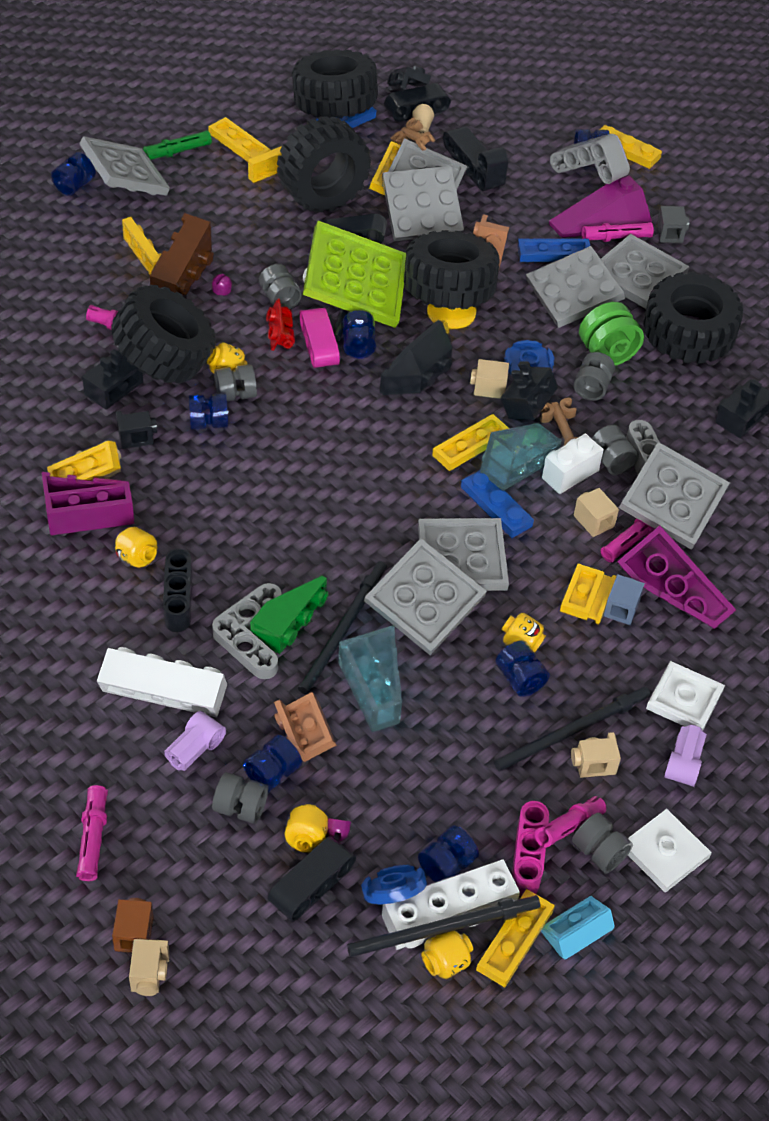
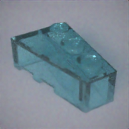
M539 423L491 432L486 452L482 457L483 463L480 473L486 474L493 484L504 491L542 469L546 456L551 451L558 450L562 440Z
M392 625L340 641L338 663L371 731L375 732L399 724L402 698L397 664L395 626Z

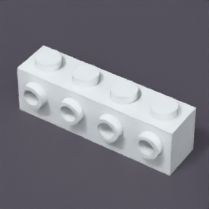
M119 647L118 650L107 649L97 679V683L103 692L195 713L203 711L207 715L216 718L227 687L224 674H221V671L216 668L204 667V669H199L185 661L176 660L175 663L168 662L158 655H137L134 651Z
M503 859L428 885L422 892L407 900L383 904L382 918L389 933L496 906L498 901L510 898L515 901L518 900L520 891ZM430 937L396 945L395 947L396 950L404 947L414 948Z

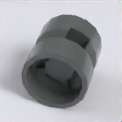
M271 265L261 273L259 284L273 306L277 298L280 299L281 307L286 306L289 309L299 303L302 291L284 265Z
M592 352L587 354L574 381L573 386L576 393L590 401L602 399L606 394L609 382L615 371L614 361L604 353Z
M252 364L236 366L233 371L230 367L214 369L215 386L219 402L234 401L236 396H239L241 399L257 396L256 379ZM235 380H239L240 385L236 386Z
M608 425L603 427L592 437L604 449L601 462L611 475L623 474L636 464L639 454L631 443L627 441V438L618 426Z
M225 772L217 785L212 810L227 816L237 813L238 819L256 824L263 813L269 787L254 780L244 783L243 777Z
M596 813L580 826L573 836L572 842L585 855L592 854L591 860L606 874L614 870L627 857L633 847V843L623 833L613 832V824L601 813Z

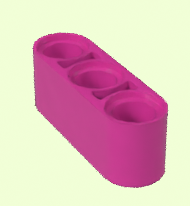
M326 308L300 310V325L313 368L339 365L338 345Z
M529 801L522 806L517 826L512 877L520 891L519 896L521 897L526 889L535 894L538 892L544 872L546 848L544 844L542 846L538 844L535 832L538 828L549 823V810L543 803L538 801ZM529 819L536 820L538 823H532ZM525 847H532L535 851L527 850ZM521 875H529L533 879H525Z

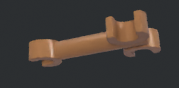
M414 117L406 123V127H403L401 131L396 132L390 138L393 142L400 145L404 138L407 140L409 138L415 141L422 151L426 150V143L435 141L430 132L418 133L424 126L420 120H416Z
M564 398L560 403L553 402L550 404L547 402L541 412H544L541 413V423H548L554 417L563 436L564 446L571 439L578 438L574 437L566 420L576 416L577 409L570 408L572 404L571 398Z

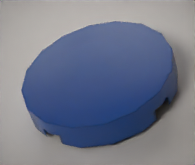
M524 340L513 343L512 347L507 348L504 362L509 363L508 373L510 375L513 370H520L518 367L520 361L529 362L531 367H551L553 371L555 357L548 347L547 349L542 347V343Z
M399 865L380 870V872H377V878L373 880L368 876L361 884L365 901L372 904H391L416 896L425 889L427 881L422 868L419 867L415 871L414 866Z

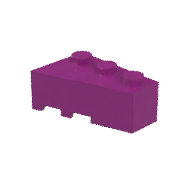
M42 472L50 535L135 524L129 481L94 478L93 481L79 480L76 475H67V478L52 477L49 472Z

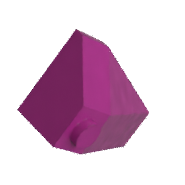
M626 176L604 185L549 220V225L561 238L582 236L583 226H602L603 223H609L610 225L639 224L652 222L643 189L630 176Z
M658 526L617 561L630 578L645 583L644 589L713 629L736 611L733 605L661 526Z

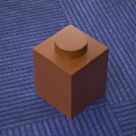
M141 898L118 899L112 934L115 951L132 953L134 939L150 940L154 919L152 902H147Z

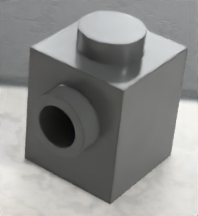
M660 207L657 229L661 243H683L685 233L689 229V216L685 215L684 207Z

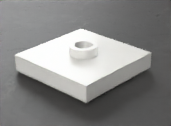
M670 661L646 709L685 727L690 724L698 726L703 731L725 685Z
M668 809L664 810L628 838L633 843L628 856L665 893L708 860L712 853Z

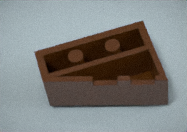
M184 213L181 218L183 226L179 233L174 232L171 236V240L174 241L168 252L163 250L150 274V285H158L159 288L166 287L174 293L177 291L182 295H187L191 285L195 280H199L203 270L211 265L214 253L212 252L211 222Z

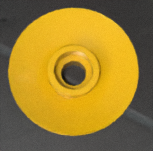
M429 304L427 314L433 323L437 320H444L448 323L449 329H460L474 321L476 308L471 306L468 309L455 308L453 310L447 307L437 308Z

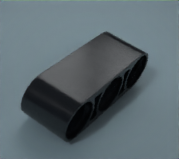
M438 83L393 92L384 101V106L397 122L413 118V110L420 104L429 105L434 114L446 111L451 104V99Z
M380 214L358 215L323 221L326 224L380 244L383 243L387 226L386 219Z
M174 549L165 558L164 621L168 630L183 632L191 623L192 563L191 555L188 551Z
M329 836L275 884L267 899L291 922H294L350 871L356 861V856L333 836Z

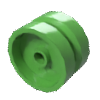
M609 302L596 307L585 316L579 327V336L590 353L600 352L606 354L614 361L615 366L632 358L639 351L644 341L643 330L637 321L633 319L629 309L620 302Z

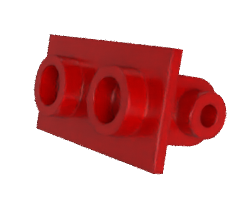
M277 298L274 306L268 309L266 321L269 322L268 339H270L272 351L275 350L277 345L288 349L295 343L294 329H291L293 327L292 311L286 306L281 307L280 299Z

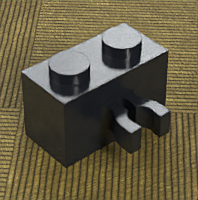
M115 349L110 351L111 356L102 357L100 364L82 376L84 395L106 410L143 383V373L138 371L139 368L135 365L132 366L127 361V357L125 355L122 356L119 350Z
M520 361L518 363L520 370H513L511 372L514 381L500 398L509 419L535 420L558 389L557 382L551 367H531L529 362Z
M755 379L748 380L743 386L738 385L729 398H723L716 408L718 414L715 423L741 439L769 414V390L764 388Z

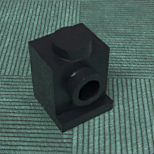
M121 411L116 412L117 428L122 449L154 445L153 433H157V424L155 417L150 418L149 411L122 415Z

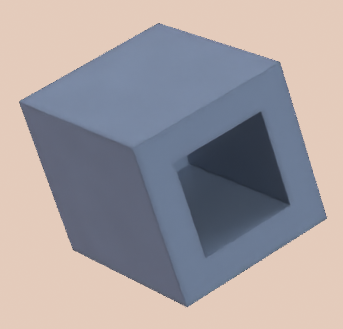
M617 574L607 600L604 617L631 626L645 583Z

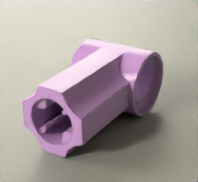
M198 711L188 721L185 731L164 751L165 757L174 768L185 771L206 749L213 750L222 742L226 734V728L203 711Z
M691 724L681 727L675 744V750L671 753L664 778L695 786L702 763L700 756L707 735L700 727Z

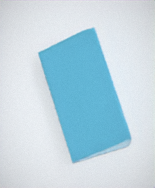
M589 896L546 923L541 932L556 952L565 960L613 930L615 925L611 909L592 896Z

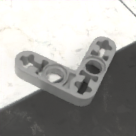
M271 583L263 584L217 616L212 623L214 639L259 679H270L278 671V657L275 652L250 631V621L261 609L260 605L262 604L263 607L267 601L271 600L272 596L276 598L282 595L281 589ZM244 609H250L255 612L252 617L248 618L241 616L239 613ZM242 642H248L253 645L252 649L248 651H241L237 646Z

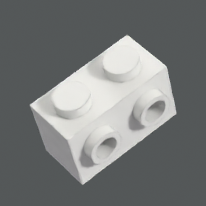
M586 433L577 439H571L565 446L551 451L546 456L542 479L561 494L599 471L604 449Z

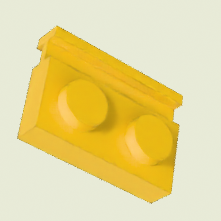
M577 564L562 601L560 612L584 620L590 618L596 620V624H600L609 594L617 576L613 575L610 577L604 575L605 572Z

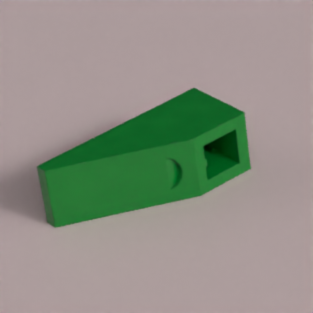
M320 576L267 601L250 621V631L271 650L281 654L287 645L291 646L294 643L300 628L309 624L315 609L318 606H323L328 597V591H326L327 578Z

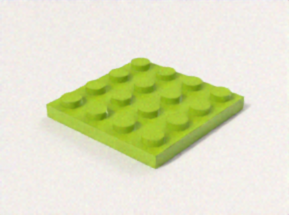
M317 221L314 228L303 295L396 328L400 321L406 253Z

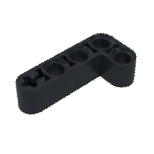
M467 126L443 133L445 148L457 162L467 166L466 174L481 191L505 185L508 156L503 147L487 150Z

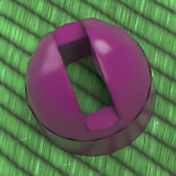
M221 273L213 278L212 291L215 294L223 296L231 292L232 282L229 277Z
M328 818L326 836L334 837L335 833H339L338 842L345 840L350 832L351 821Z

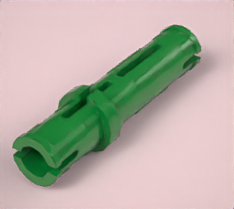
M205 130L204 132L173 140L164 139L161 143L144 146L143 150L150 160L165 156L170 158L173 154L211 145L212 137L210 132Z

